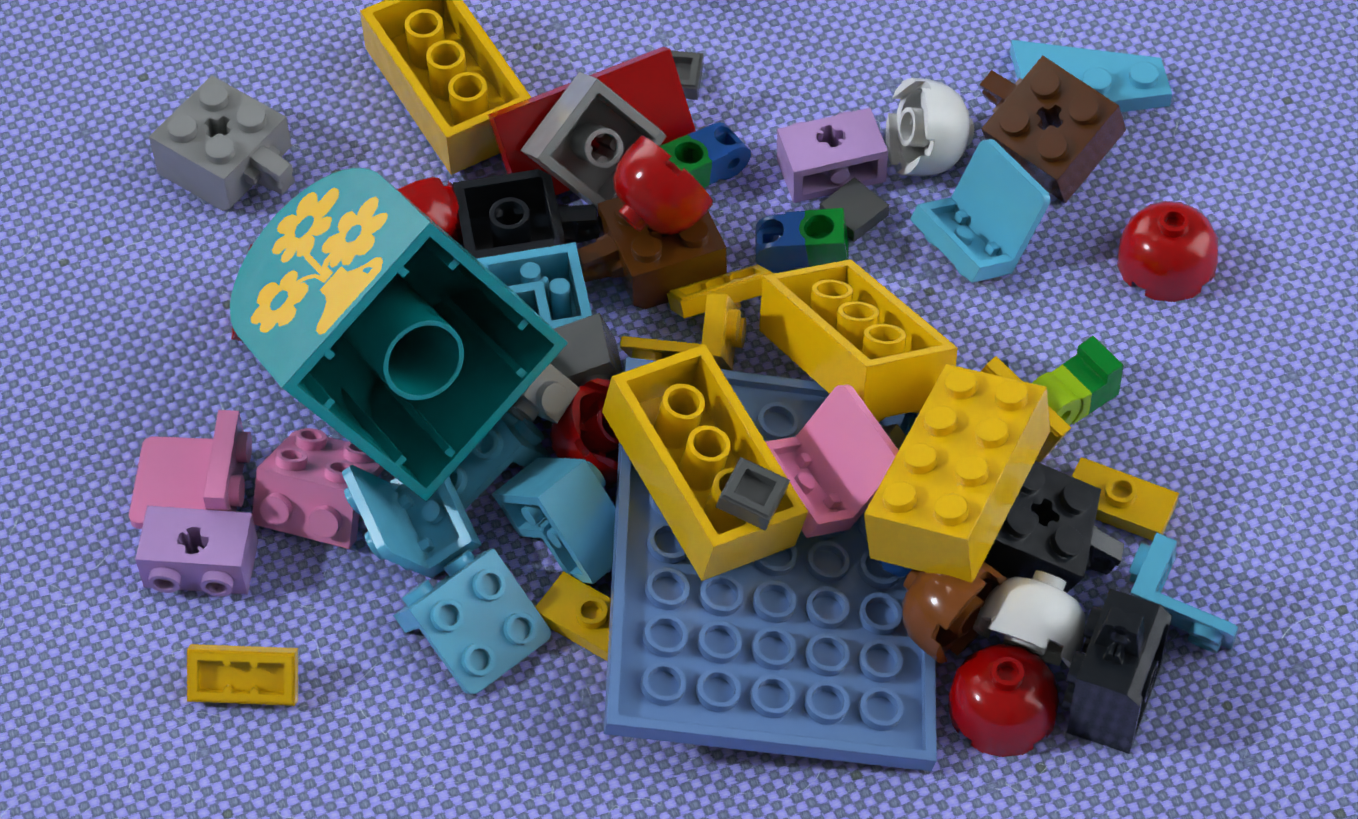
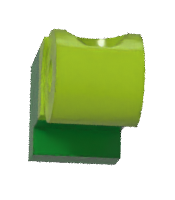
M1091 336L1078 345L1075 356L1052 372L1039 376L1032 383L1046 386L1048 406L1068 425H1074L1119 395L1124 365L1098 339Z

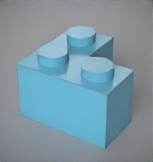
M576 242L477 259L514 291L553 329L592 315Z
M537 457L492 493L517 534L522 537L542 538L562 570L583 583L594 584L612 569L616 504H613L603 488L606 485L603 475L592 463L585 459Z

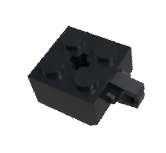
M535 169L453 182L454 193L459 204L458 214L462 234V247L476 259L574 242L577 244L599 238V221L595 204L575 206L557 204L552 176L542 170Z
M1035 461L984 562L1006 578L1023 577L1033 579L1036 570L1052 574L1066 581L1063 591L1068 593L1084 578L1087 569L1107 575L1116 565L1118 566L1122 561L1124 543L1098 530V527L1094 525L1101 489Z
M1110 589L1103 608L1092 607L1083 634L1086 640L1082 651L1076 650L1066 682L1069 684L1061 708L1070 712L1066 733L1130 754L1162 665L1172 615L1160 604Z

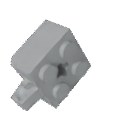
M579 72L520 151L589 205L595 204V208L598 210L597 203L618 197L614 190L613 177L618 162L629 147L641 136H645L660 146L667 136L600 80ZM594 138L600 144L595 152L592 151L593 147L591 146Z
M212 75L149 136L158 174L222 211L231 209L256 183L283 195L295 182L292 176L293 168L291 163L282 158L292 147L287 117Z

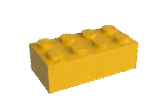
M383 0L360 10L365 49L451 175L500 154L488 114L532 97L464 1Z
M851 259L763 276L759 331L829 394L838 385H851L878 422L884 420L885 417L908 412L919 413L945 365L956 366L958 347Z
M705 344L611 377L602 413L701 581L796 545L808 510L790 482L766 531L716 508L718 499L740 457L782 477L787 478Z
M946 364L864 513L870 558L926 573L945 574L972 583L1050 433L1047 387Z

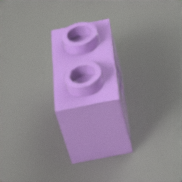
M871 108L853 112H842L835 116L809 122H797L777 129V162L793 203L831 195L854 177L865 186L886 182L888 149Z
M147 506L135 558L143 587L153 588L164 593L188 590L203 591L213 596H227L231 593L248 595L258 546V537L252 513Z

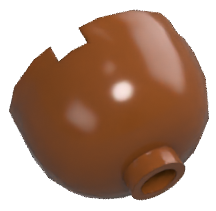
M983 562L972 583L945 574L926 573L912 569L903 584L904 588L908 590L903 600V624L909 637L924 652L941 664L948 662L944 653L949 649L958 656L979 636V633L973 630V626L980 608L985 604L984 601L994 587L1000 586L1006 581L1007 578L985 562Z

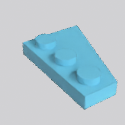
M1011 40L1010 54L1017 80L1019 78L1023 79L1043 55L1119 105L1121 112L1167 107L1171 104L1172 91L1162 59L1159 57Z

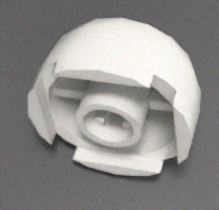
M921 78L903 80L895 90L892 98L901 99L897 114L888 113L886 121V146L891 165L901 163L902 169L898 173L906 176H930L945 172L957 163L964 154L966 147L973 140L974 123L969 117L968 109L960 94L942 82Z
M1036 570L1033 579L1012 577L1004 581L1000 586L994 587L987 595L984 606L980 608L973 630L989 639L992 630L1005 635L1003 644L1024 647L1048 664L1059 666L1061 660H1063L1068 668H1070L1076 650L1081 651L1083 646V634L1086 623L1085 614L1079 602L1063 591L1066 581L1052 574Z

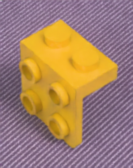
M707 293L701 344L622 336L620 348L631 358L657 361L705 344L720 369L733 370L735 348L744 347L747 322L746 318L741 317L740 310L729 295Z

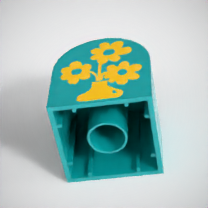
M350 168L332 173L311 184L291 199L267 224L248 251L237 274L230 300V318L234 331L276 382L424 501H427L568 344L560 334L514 291L377 172L366 168Z

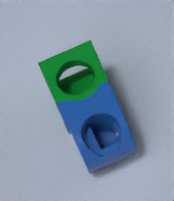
M721 122L709 125L660 146L672 156L669 159L681 171L685 168L703 188L718 182L719 179L727 180L738 175L746 167L751 157V150L725 123Z
M844 208L785 212V214L766 216L756 224L755 261L758 265L771 272L780 273L797 267H812L849 260L848 232Z

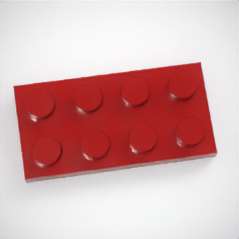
M663 46L589 75L600 80L658 127L667 136L661 145L696 131L670 48ZM571 83L488 114L507 174L535 169L548 173L520 150ZM595 138L591 142L592 151L594 152L600 145L596 142ZM552 176L555 195L570 190Z

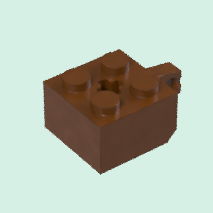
M1043 55L1023 79L1019 78L1015 84L992 70L979 84L983 90V96L996 105L992 110L993 115L981 128L985 140H995L1047 192L1064 203L1070 199L1126 131L1119 105Z
M619 197L597 203L601 237L596 239V242L577 249L585 282L608 277H620L633 306L645 310L668 303L667 293H670V290L727 273V247L709 211L689 229L676 234H659L647 226L641 232H638L618 213L624 206Z

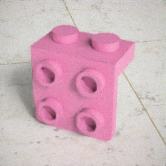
M849 384L836 386L796 437L765 441L808 510L801 529L806 538L849 530L867 509L899 451L855 389Z
M218 410L213 439L151 436L143 441L129 511V519L133 527L142 529L147 506L236 512L237 507H242L245 495V480L242 474L244 463H249L251 459L252 435L251 432H244L239 411Z
M313 428L294 431L256 469L252 511L254 524L350 549L357 541L359 514L353 510L345 497L344 489L348 486L343 478L342 471L350 465H354L378 477L384 468L350 441L327 437L323 431Z

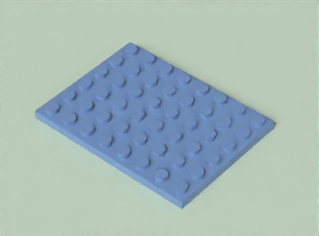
M626 357L623 372L654 362V360ZM721 369L764 441L796 437L829 396V393L816 381ZM906 413L885 417L879 424L881 427L898 424L900 427ZM619 442L604 734L932 771L937 762L935 659L924 652L909 637L903 624V600L908 591L904 588L903 584L907 575L897 577L885 571L877 560L870 558L863 513L849 530L806 538L801 530L795 546L701 581Z

